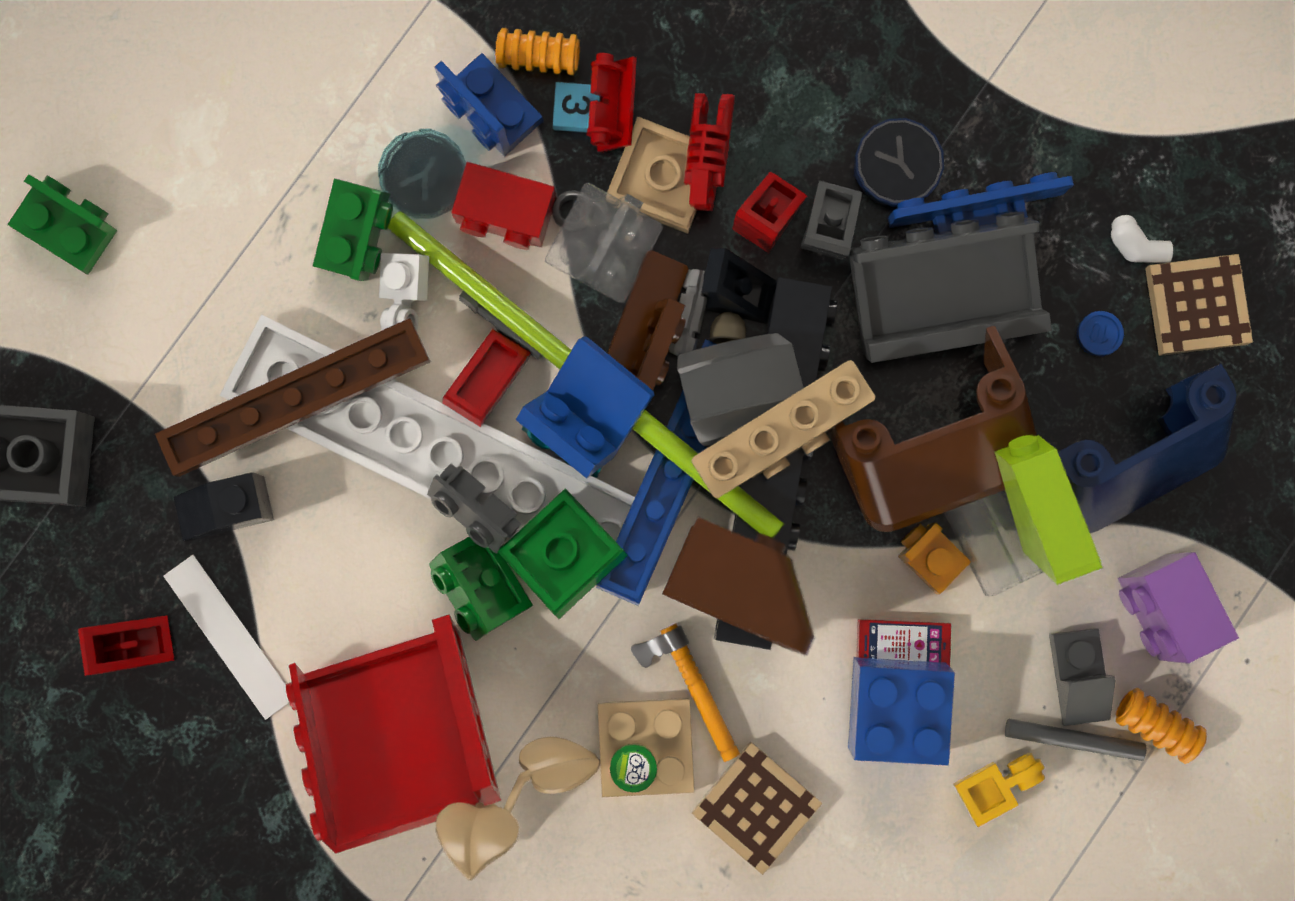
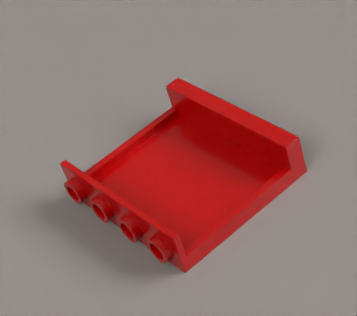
M450 614L432 620L435 632L305 674L296 663L289 665L292 682L286 684V694L291 708L294 711L297 710L299 724L293 727L294 737L300 752H305L307 767L301 771L302 780L307 794L313 796L316 810L310 813L311 828L316 840H322L335 854L436 822L439 813L453 803H467L476 806L477 803H483L484 806L501 801L460 632Z

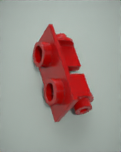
M598 53L596 54V61L591 62L590 93L601 97L600 101L590 102L587 135L591 137V144L597 146L598 152L632 145L637 57L633 56L614 61V55Z

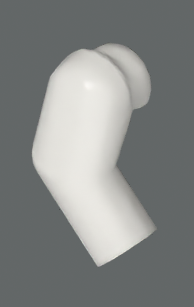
M1122 215L1114 219L1111 227V238L1126 260L1140 263L1171 262L1173 256L1171 241L1148 240L1132 216Z

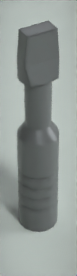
M463 291L459 295V301L468 306L475 314H479L495 325L497 332L531 352L530 354L536 359L540 360L542 358L538 351L466 292Z

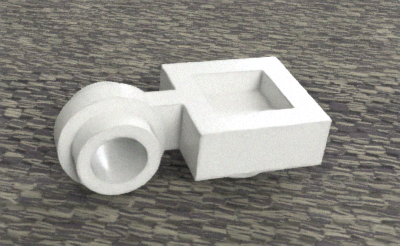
M381 253L379 298L394 299V304L382 312L380 319L382 330L409 318L417 330L418 316L411 309L412 300L427 301L428 255Z

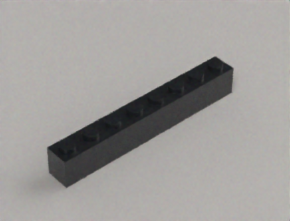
M778 277L774 286L766 334L778 333L792 343L802 384L805 388L816 381L818 371H826L830 345L823 344L825 326L833 328L838 301L830 300L832 286ZM802 448L786 457L791 464L790 466L768 480L763 473H760L756 477H751L740 484V488L784 523L782 529L773 539L786 545L783 552L786 556L787 550H796L800 524L792 523L795 505L803 506L806 495L807 479L800 478L803 460L810 461L813 453L811 452L806 455ZM735 514L732 532L755 541L758 532ZM717 619L714 640L771 650L772 642Z

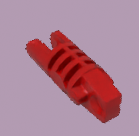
M695 93L684 184L690 185L689 204L695 210L713 211L717 187H724L735 95L722 94L718 105L716 125L707 124L708 96L704 93Z

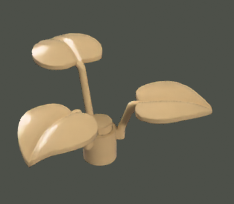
M543 737L531 741L520 751L519 764L525 771L519 774L504 808L498 807L494 803L484 806L483 803H477L476 806L467 803H453L439 813L436 819V834L442 849L456 868L470 881L473 880L487 865L507 853L516 843L519 835V825L511 812L527 781L531 780L534 788L541 793H563L580 786L590 779L599 769L600 759L588 749L564 738Z

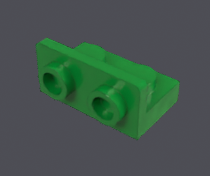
M28 174L24 182L32 188L7 225L88 275L118 231L104 221L108 213L87 199H84L81 205L68 199L67 196L71 190L48 175L41 182Z
M334 178L313 267L346 275L350 279L357 281H367L370 273L375 274L378 270L382 249L377 247L381 229L387 230L393 212V204L388 203L390 193Z
M470 537L440 552L429 563L431 579L440 593L448 596L455 608L454 615L458 625L465 633L471 634L475 641L533 606L505 559L499 553L493 552L489 547L483 548Z

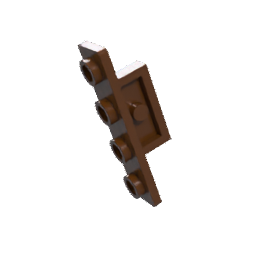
M650 250L644 256L607 353L653 390L655 385L660 386L664 381L669 368V361L665 360L670 344L678 342L685 327L686 319L681 317L685 305L677 302V298L686 278L688 266Z

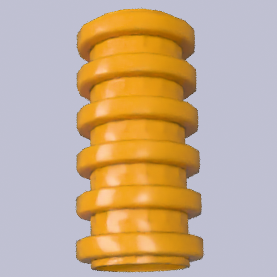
M501 28L500 32H498L495 58L500 69H505L506 65H512L513 70H519L520 66H525L527 71H533L534 67H538L542 73H546L548 69H553L555 74H560L561 70H567L568 75H574L575 71L578 70L580 40L576 34H571L570 38H564L563 33H557L556 37H550V33L545 31L542 33V36L536 35L534 30H529L528 34H523L521 29H515L514 33H509L507 28Z
M1139 688L1129 691L1117 708V724L1120 726L1128 724L1130 732L1134 734L1140 732L1141 738L1145 741L1153 739L1155 747L1159 749L1165 747L1166 753L1170 756L1178 754V760L1184 764L1193 761L1200 754L1207 739V730L1201 725L1194 727V722L1191 719H1182V715L1176 710L1169 712V707L1164 703L1157 705V700L1153 696L1144 697V692Z

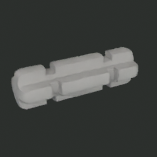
M688 270L683 287L687 290L686 294L681 293L680 303L685 305L681 317L686 319V323L676 344L671 343L669 347L670 353L676 356L694 351L697 348L698 339L695 338V333L700 334L707 304V298L701 292L705 272L703 270Z

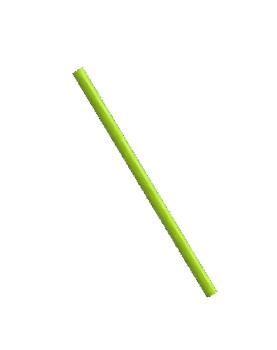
M402 211L397 212L391 218L388 229L419 255H428L431 265L553 365L561 369L571 352L569 347ZM644 410L633 430L710 492L692 464V458L699 453ZM739 486L717 498L760 534L774 538L784 526L780 519Z

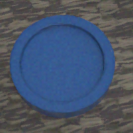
M1096 311L1087 315L1081 320L1077 328V340L1080 347L1086 353L1096 357L1107 356L1115 352L1122 344L1124 337L1123 326L1119 319L1105 311Z

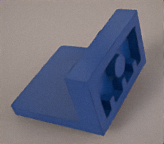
M483 53L476 57L458 75H455L442 61L434 66L439 78L436 87L443 95L441 100L458 119L464 115L467 117V120L474 128L472 133L488 151L495 147L505 157L543 122L542 115Z
M583 336L577 340L549 389L523 406L516 420L587 479L615 457L654 397V391L592 340Z

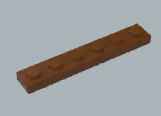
M409 318L157 432L155 436L172 475L180 477L422 367L431 361L412 320Z

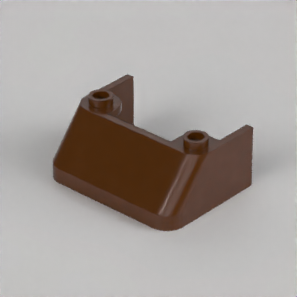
M995 325L986 328L984 364L988 374L979 381L977 386V402L982 413L894 444L888 429L882 423L871 419L859 420L846 426L841 421L828 431L866 522L875 530L881 532L895 531L1004 491L1005 487L995 451L1008 447V444L1018 437L1026 435L1037 436L1025 386Z
M697 517L694 526H691L662 595L807 656L815 638L792 559L783 554L786 545L760 533L757 534L755 541Z

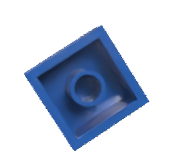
M853 657L848 749L853 759L856 761L949 766L955 672L945 662Z

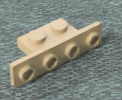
M848 360L692 458V464L714 498H720L760 473H763L768 480L791 465L786 457L802 448L806 455L830 441L826 432L873 402L875 394L855 363Z

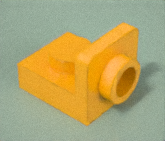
M937 522L928 524L926 528L919 523L901 541L906 548L898 557L936 594H941L971 561L941 532L943 528Z

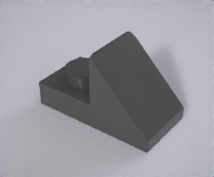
M819 180L800 248L844 260L849 255L862 192Z
M1093 628L1049 634L1063 726L1110 720L1115 676L1106 675L1099 629Z

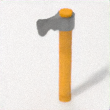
M676 623L662 629L660 631L661 635L647 642L634 644L631 647V651L641 666L645 668L652 664L654 655L661 657L663 653H671L673 659L676 660L675 663L679 667L678 669L682 673L683 679H685V684L688 685L687 688L718 751H720L723 761H729L740 755L713 697L687 646L689 641L682 626H677Z

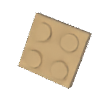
M689 698L598 703L602 797L694 793ZM627 744L645 746L652 752L656 760V777L648 788L640 792H626L620 789L611 778V759L619 748Z

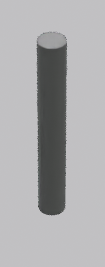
M1008 719L1005 726V736L1009 738L1144 761L1146 756V744L1142 742Z

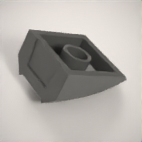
M778 333L738 339L678 355L677 370L690 415V423L699 443L708 448L804 388L792 343Z

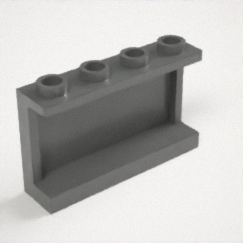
M1010 212L997 215L996 223L980 226L979 220H964L952 223L951 231L934 233L933 228H918L906 231V239L888 241V236L885 235L861 239V246L851 248L849 256L863 355L871 363L981 344L985 343L986 328L994 325L1002 340L1052 331L1050 313L1043 310L1041 305L1034 233L1040 231L1039 222L1028 217L1024 218V212Z

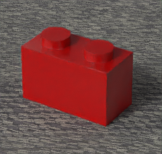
M467 162L451 214L455 222L461 224L460 230L467 234L485 238L488 232L504 237L503 242L518 249L529 250L530 245L542 248L552 215V207L557 196L554 186Z

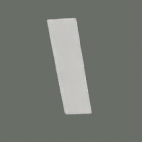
M191 555L166 573L164 578L264 719H268L287 705L289 701L286 694V684L195 556Z

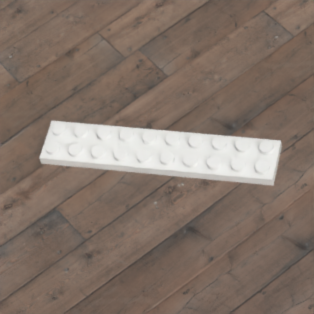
M261 315L219 396L230 400L336 351ZM394 379L286 428L429 499L431 497L427 493L433 478L436 475L440 476L451 463L456 468L462 466L486 487L476 499L481 505L493 493L517 513L515 518L521 525L511 537H508L510 539L566 488L616 541L635 499L634 496L593 476H589L586 479L572 466L484 423L479 427L441 402Z

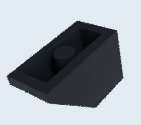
M253 472L205 483L174 496L183 541L274 520L265 477Z

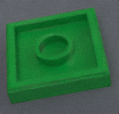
M566 488L497 551L558 619L563 617L628 556Z

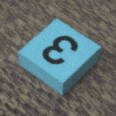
M556 82L553 130L587 132L590 102L600 101V96L590 93V84Z

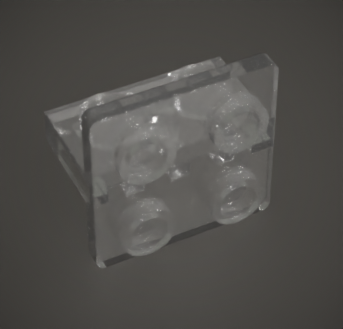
M585 183L545 257V262L617 303H623L633 287L646 252L654 247L663 229V225L640 212L639 210L643 202L633 196L626 194L616 198L591 183Z

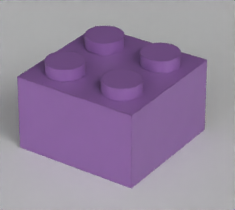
M1195 552L1165 554L1117 578L1122 587L1119 590L1120 599L1131 615L1136 614L1143 628V631L1140 632V638L1151 656H1157L1161 661L1189 664L1239 639Z

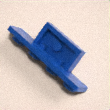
M1050 172L1032 177L1030 184L1013 186L1012 181H1002L987 186L986 192L969 195L967 189L951 191L941 196L942 200L925 203L924 198L908 199L898 203V209L893 210L888 217L889 228L933 220L935 233L951 231V224L958 221L979 220L980 226L996 223L997 215L1010 212H1024L1025 218L1028 217L1025 202L1064 195L1074 185L1072 176L1058 178L1056 172Z

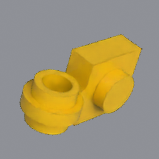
M1027 753L1007 764L1010 773L1005 777L1002 776L996 763L992 762L953 783L977 827L1019 805L1010 788L1018 785L1019 789L1024 791L1045 779L1042 773L1045 767L1040 759H1034L1032 753Z

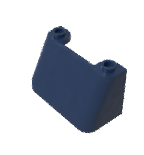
M1222 364L1189 376L1166 388L1165 390L1169 397H1171L1170 406L1167 412L1157 420L1167 437L1117 465L1105 447L1092 440H1082L1057 451L1090 533L1103 529L1216 467L1223 461L1228 449L1236 404V391Z

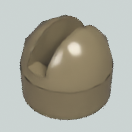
M724 312L718 315L710 328L709 341L715 344L746 338L745 322L738 314L733 312Z

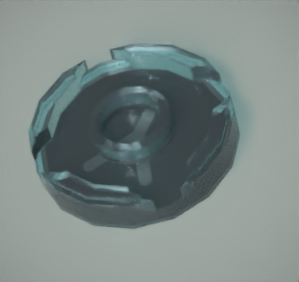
M418 129L419 131L405 132L396 136L383 151L378 164V177L381 189L384 192L390 193L388 202L407 216L415 219L436 218L453 209L466 161L459 146L446 134L432 129Z

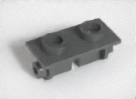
M452 463L449 464L440 476L436 475L433 478L427 495L431 497L432 504L441 514L449 518L453 516L466 527L467 534L476 544L483 548L489 547L497 554L507 536L511 537L521 525L515 518L517 513L493 493L481 505L476 499L486 487L462 466L456 468Z

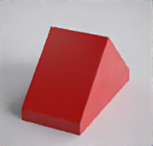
M770 171L737 211L732 230L767 253H770L808 195Z
M168 615L78 629L85 676L174 661Z

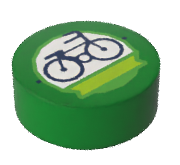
M624 745L614 753L611 759V778L620 789L626 792L635 793L643 791L653 783L656 777L657 764L655 757L643 745Z

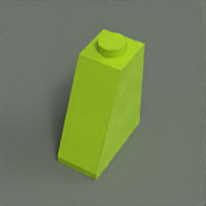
M1026 435L1012 440L1008 447L995 451L1023 552L1057 585L1102 569L1100 557L1057 449L1039 435Z

